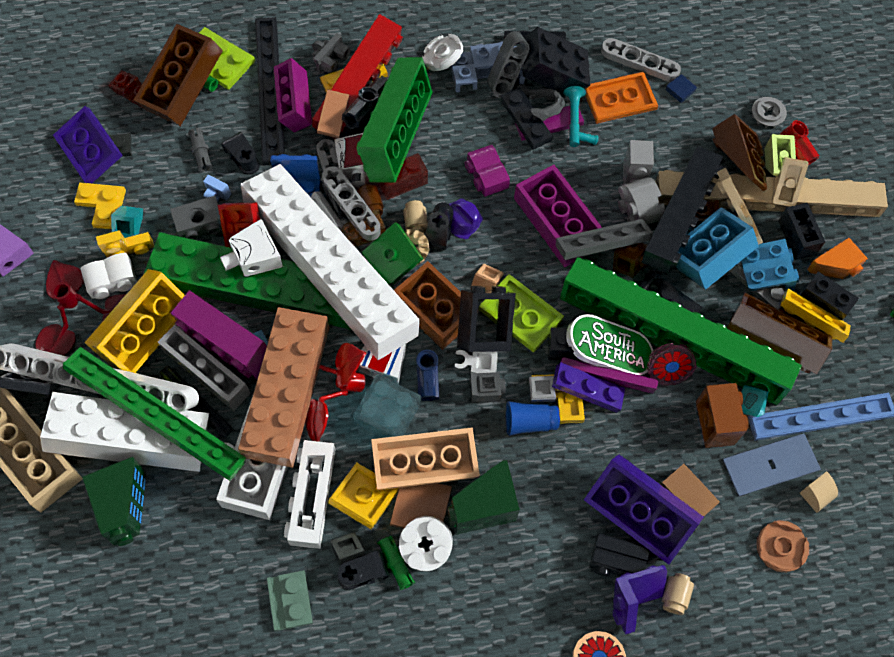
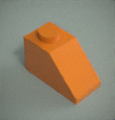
M848 238L816 258L807 270L813 274L820 272L824 276L844 279L848 275L854 277L864 269L862 265L868 258Z

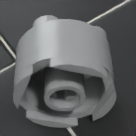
M642 178L619 186L618 190L621 200L618 201V206L622 214L627 213V222L643 219L649 225L661 220L665 207L664 203L659 205L658 197L662 195L653 178Z

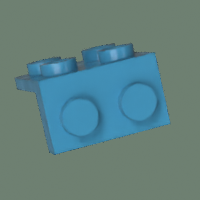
M786 239L759 244V247L741 260L747 288L750 291L783 285L786 290L789 288L795 292L796 283H799V275L797 269H793V253L791 248L788 249Z

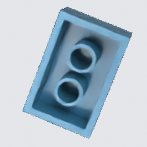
M719 208L698 225L694 231L687 234L690 236L686 248H680L678 252L682 255L676 268L706 290L759 247L753 227L724 208Z

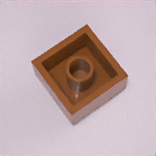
M736 383L706 386L696 401L705 448L733 446L748 429V418L746 415H743L742 411L743 396L741 391H738Z

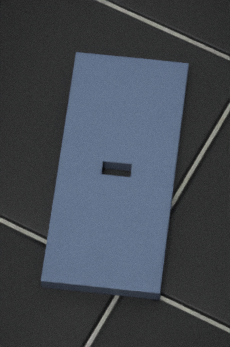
M804 433L723 459L738 497L821 470ZM769 460H772L775 469H771Z

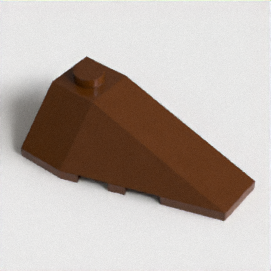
M733 114L712 128L715 136L713 142L764 192L767 190L766 174L762 169L765 166V162L760 158L764 155L759 136L736 114Z

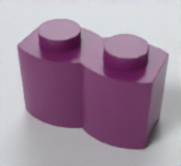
M493 145L467 153L465 167L469 174H473L475 178L473 180L478 192L481 191L483 196L486 197L509 188V175Z

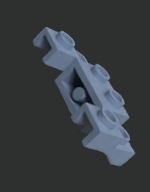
M503 42L470 46V52H463L455 64L450 66L456 92H460V86L472 84L473 90H476L477 79L488 78ZM521 68L518 80L519 84H524L525 77H523Z

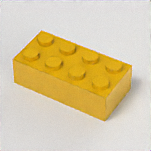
M148 269L85 341V344L112 368L136 373L159 346L158 341L175 325L177 320L172 316L171 312L185 295L162 272Z

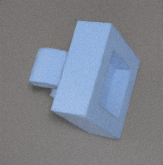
M207 175L203 181L207 188L203 196L206 198L215 196L217 202L219 198L227 201L231 196L228 185Z

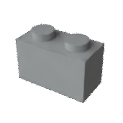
M630 140L623 162V185L650 177L654 165L653 141Z

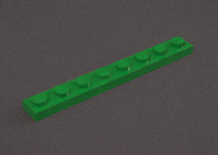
M80 347L63 363L65 371L227 480L231 481L246 463L245 456Z

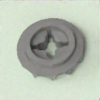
M773 97L759 98L751 108L752 118L757 120V124L765 125V128L768 126L775 128L779 124L782 125L787 115L784 104ZM773 109L771 115L765 116V111L767 112Z

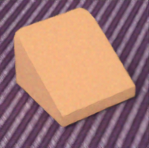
M483 264L476 272L471 286L486 287L485 290H492V286H498L504 273Z

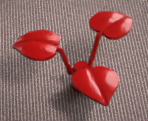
M344 343L340 346L335 360L337 370L324 365L319 366V369L337 375L336 386L341 391L321 396L318 401L316 399L310 401L305 425L312 441L320 442V438L327 425L328 408L324 401L341 395L347 396L348 391L362 392L365 387L364 374L357 373L356 371L366 352L358 349L353 344Z

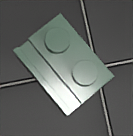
M305 570L278 575L272 578L268 577L267 583L274 631L277 632L313 624Z

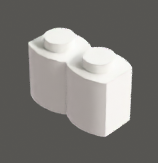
M127 253L115 254L104 260L88 263L80 268L87 293L92 299L107 298L110 293L115 291H128L137 283L133 265Z

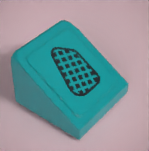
M744 385L741 392L743 396V413L754 417L764 415L769 391Z

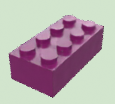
M555 165L516 184L515 201L565 268L574 263L577 257L564 260L556 247V238L602 228Z
M189 290L171 312L172 316L177 320L175 325L194 341L195 339L199 341L200 345L208 352H215L219 356L218 358L225 364L236 367L237 371L245 378L249 379L252 376L258 380L267 348L265 342Z

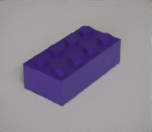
M620 454L610 461L584 499L589 505L668 565L704 518V516Z

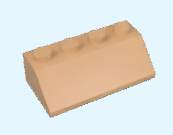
M473 428L371 439L377 490L480 477Z

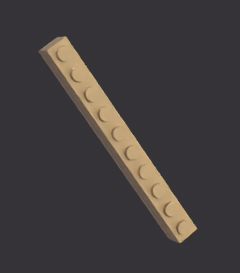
M672 170L658 172L655 182L662 195L658 197L659 205L664 203V205L668 206L684 172H674ZM740 174L730 175L748 210L784 212L789 207L772 203L775 177H766L767 190L763 192L747 176ZM805 177L796 204L808 203L813 214L880 217L888 207L885 183H876L874 181L854 182L852 180L835 181L830 179L817 180ZM714 178L712 182L716 183L711 195H706L704 200H707V202L719 200V208L730 209L726 201L729 199L728 194H722L717 185V181L720 178Z

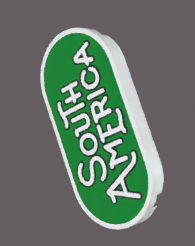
M590 314L579 316L567 328V343L574 350L573 354L583 362L640 376L647 373L653 366V348L648 339L636 330Z

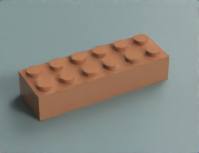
M278 307L238 447L240 454L245 456L246 459L293 468L329 332L327 316Z

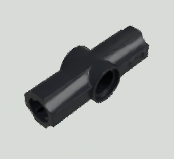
M384 76L376 78L368 87L359 90L358 98L342 114V120L346 127L350 129L359 128L367 118L371 117V112L375 109L378 97L381 95L388 78Z

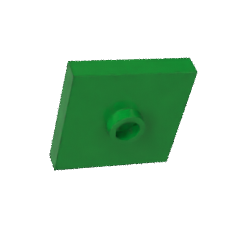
M396 222L362 251L370 265L388 282L390 287L423 260V257L402 227Z

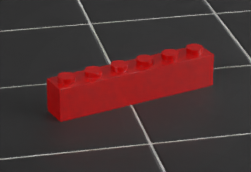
M381 14L378 15L331 89L332 91L349 94L346 110L358 98L360 89L368 87L372 81L379 78L381 74L380 68L383 64H388L392 57V49L394 47L398 48L403 39V36H401L402 26ZM324 101L312 118V127L318 129ZM344 121L340 135H343L347 129Z

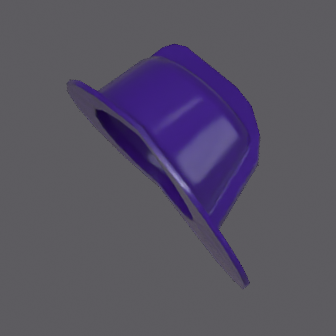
M461 198L449 204L454 210L451 233L458 238L468 239L479 228L483 217L473 203Z

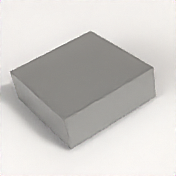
M554 376L529 377L531 403L556 401L555 388L552 387Z

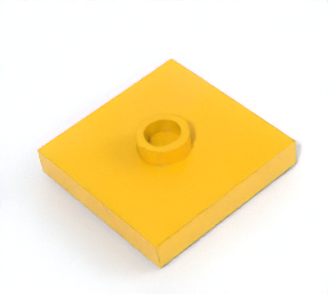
M356 462L329 498L328 504L372 530L399 491V488L377 490L375 473Z

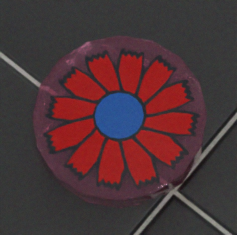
M669 343L658 347L650 354L647 370L650 377L656 379L658 384L676 385L687 380L693 374L697 361L692 349L688 346Z

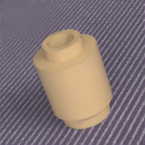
M421 201L407 202L403 210L406 231L407 229H415L424 234L428 227L426 207L423 206Z
M675 573L674 576L668 577L662 598L664 610L673 614L683 615L684 611L688 609L694 588L690 577L681 573Z

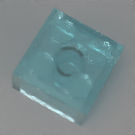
M377 374L353 414L354 424L380 438L404 436L421 405V395Z

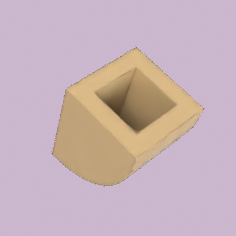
M825 472L802 490L800 494L817 513L838 496V489L830 474Z

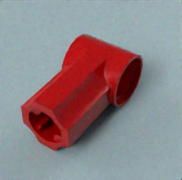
M795 120L779 135L794 136L796 159L807 161L808 165H810L819 158V154L807 137L809 133L807 126L803 122Z

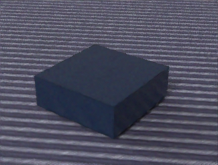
M681 74L669 83L665 90L682 103L696 91L697 87Z

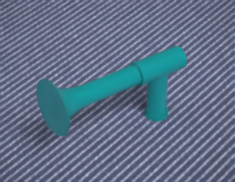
M580 86L566 88L563 93L570 99L571 105L569 145L571 147H578L579 141L596 145L598 135L579 132L580 98L586 95V90Z

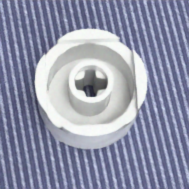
M420 516L412 520L403 529L399 539V549L402 558L411 568L420 571H431L442 566L447 561L453 546L452 533L449 527L442 520L433 516ZM423 536L433 541L429 549H426L425 546H420Z

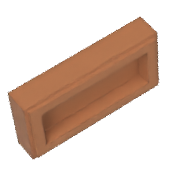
M327 89L317 129L318 134L334 138L340 137L343 125L342 114L346 111L349 94Z

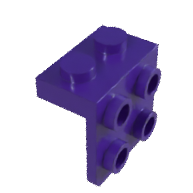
M664 565L650 566L643 571L633 574L626 573L616 578L613 617L616 624L621 625L625 634L635 632L639 604L663 597L667 577V569Z

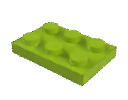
M204 27L199 33L211 38L223 50L209 76L217 79L219 85L229 90L256 61L255 57Z
M508 274L498 286L506 287V291L516 293L512 336L534 353L549 336L551 327L556 328L563 321L564 315ZM485 299L479 306V311L496 324L499 299Z

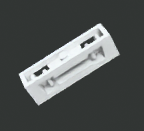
M304 440L303 448H298L297 463H300L299 472H295L293 476V487L296 488L295 496L290 497L288 511L292 512L291 520L286 522L284 537L287 538L291 546L321 549L336 451L334 443ZM310 462H312V473L319 474L313 508L315 515L314 530H312L314 523L312 516L304 515L310 482L308 471ZM322 462H324L323 472L321 468ZM301 516H302V521H303V522H302V527L299 526V525H300Z

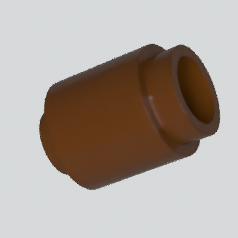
M371 184L362 185L357 190L358 194L376 218L380 217L383 214L384 206L377 187Z

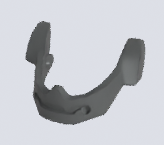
M526 85L516 86L517 88L520 87L530 99L546 97L548 100H555L547 108H531L532 114L543 121L551 116L558 115L565 105L564 98L556 90L532 89Z

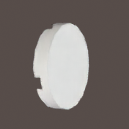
M448 34L446 37L442 35L433 39L423 51L425 53L422 56L424 64L432 71H441L455 64L463 52V44L458 36Z

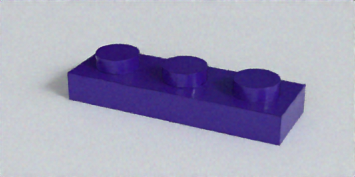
M562 362L556 365L552 383L553 388L615 413L622 409L625 388Z

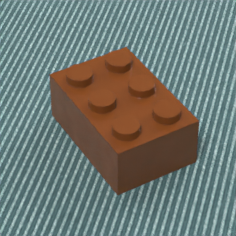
M427 261L394 291L419 318V328L443 350L458 337L461 292Z

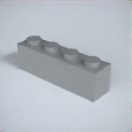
M176 325L158 341L165 354L231 410L235 411L251 394L246 383Z

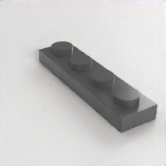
M643 219L556 238V247L564 260L650 241L653 232Z

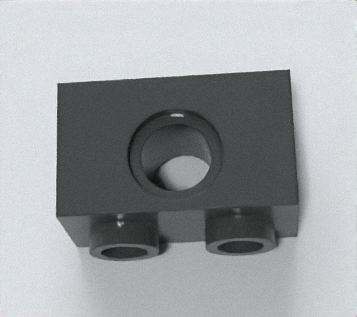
M215 196L170 209L179 237L197 240L200 236L207 234L216 235L222 230L218 203Z

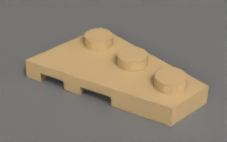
M724 168L718 171L720 180L717 181V185L722 194H728L729 199L726 201L731 211H736L739 219L753 227L758 245L763 243L754 220L727 169Z

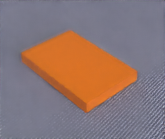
M644 72L592 83L585 89V97L596 124L658 109L657 101Z

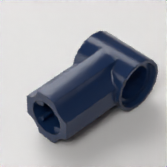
M422 350L416 358L418 400H438V357L432 350ZM430 360L434 364L426 368L421 365V362Z

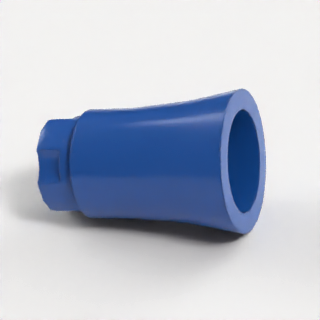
M510 401L506 404L505 416L508 436L530 432H548L549 430H557L559 428L558 406L523 404Z

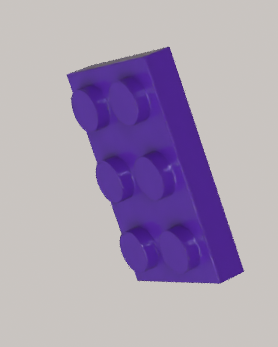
M86 106L53 134L85 183L92 184L123 156L91 109Z

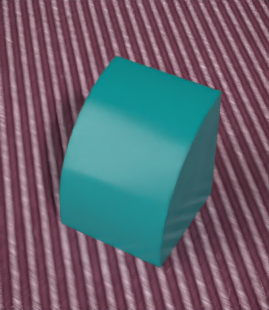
M120 206L111 214L112 232L120 230L124 238L138 235L143 219V208Z

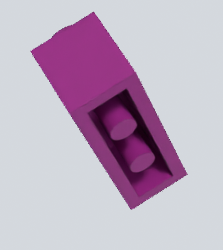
M290 58L274 66L278 121L295 133L312 125L307 71Z

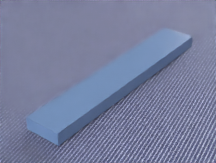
M883 393L768 412L760 417L750 415L748 420L754 441L893 418L894 405L890 394Z

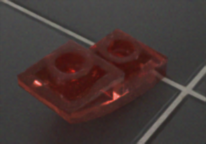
M121 70L108 84L109 88L140 106L134 101V98L143 83L139 81L137 76Z

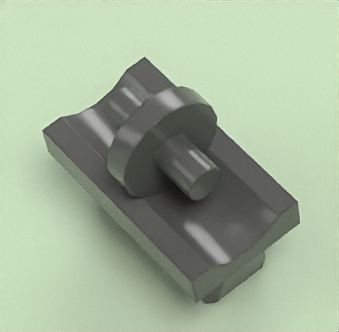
M338 33L330 41L324 40L321 42L316 40L312 44L314 49L312 56L316 64L315 71L318 73L322 71L328 73L335 72L338 62L334 58L337 56L342 60H346L350 55V48L343 43L342 35Z

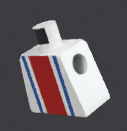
M406 344L380 360H377L364 345L362 350L366 352V355L359 365L357 372L398 386Z

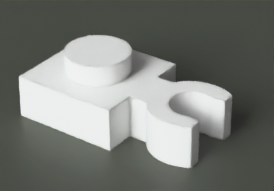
M463 350L456 351L457 355L465 357L464 363L455 364L456 368L464 369L472 366L471 372H496L498 351L473 352V355H469Z

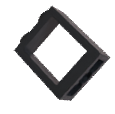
M471 286V290H461L457 348L467 352L511 351L516 293L508 292L506 287L492 286V290H485L486 287ZM478 299H499L496 338H476Z

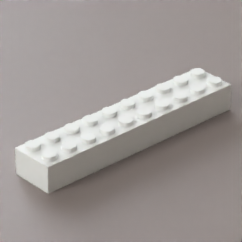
M281 164L241 183L243 203L257 202L260 220L262 219L267 231L377 360L418 337L419 318Z

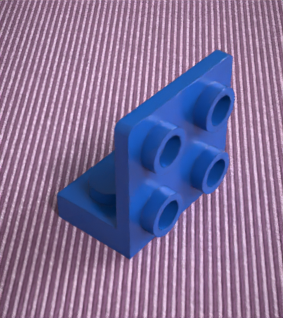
M286 154L271 156L272 168L281 164L310 197L314 192L320 191L321 177L317 156L308 154L301 156H288Z

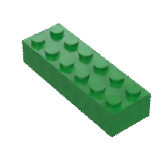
M423 57L397 58L394 67L391 68L390 76L384 84V89L378 97L375 109L371 112V117L364 128V133L357 143V153L361 157L364 172L367 173L370 182L395 183L433 93Z

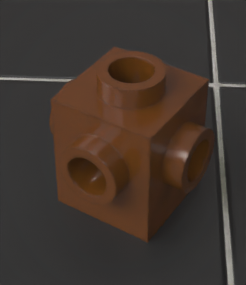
M641 242L616 248L613 270L634 278L642 268L644 269L647 266L641 262L648 245Z

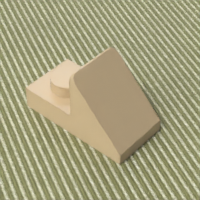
M784 157L779 176H775L772 203L789 207L797 204L809 164L807 161Z

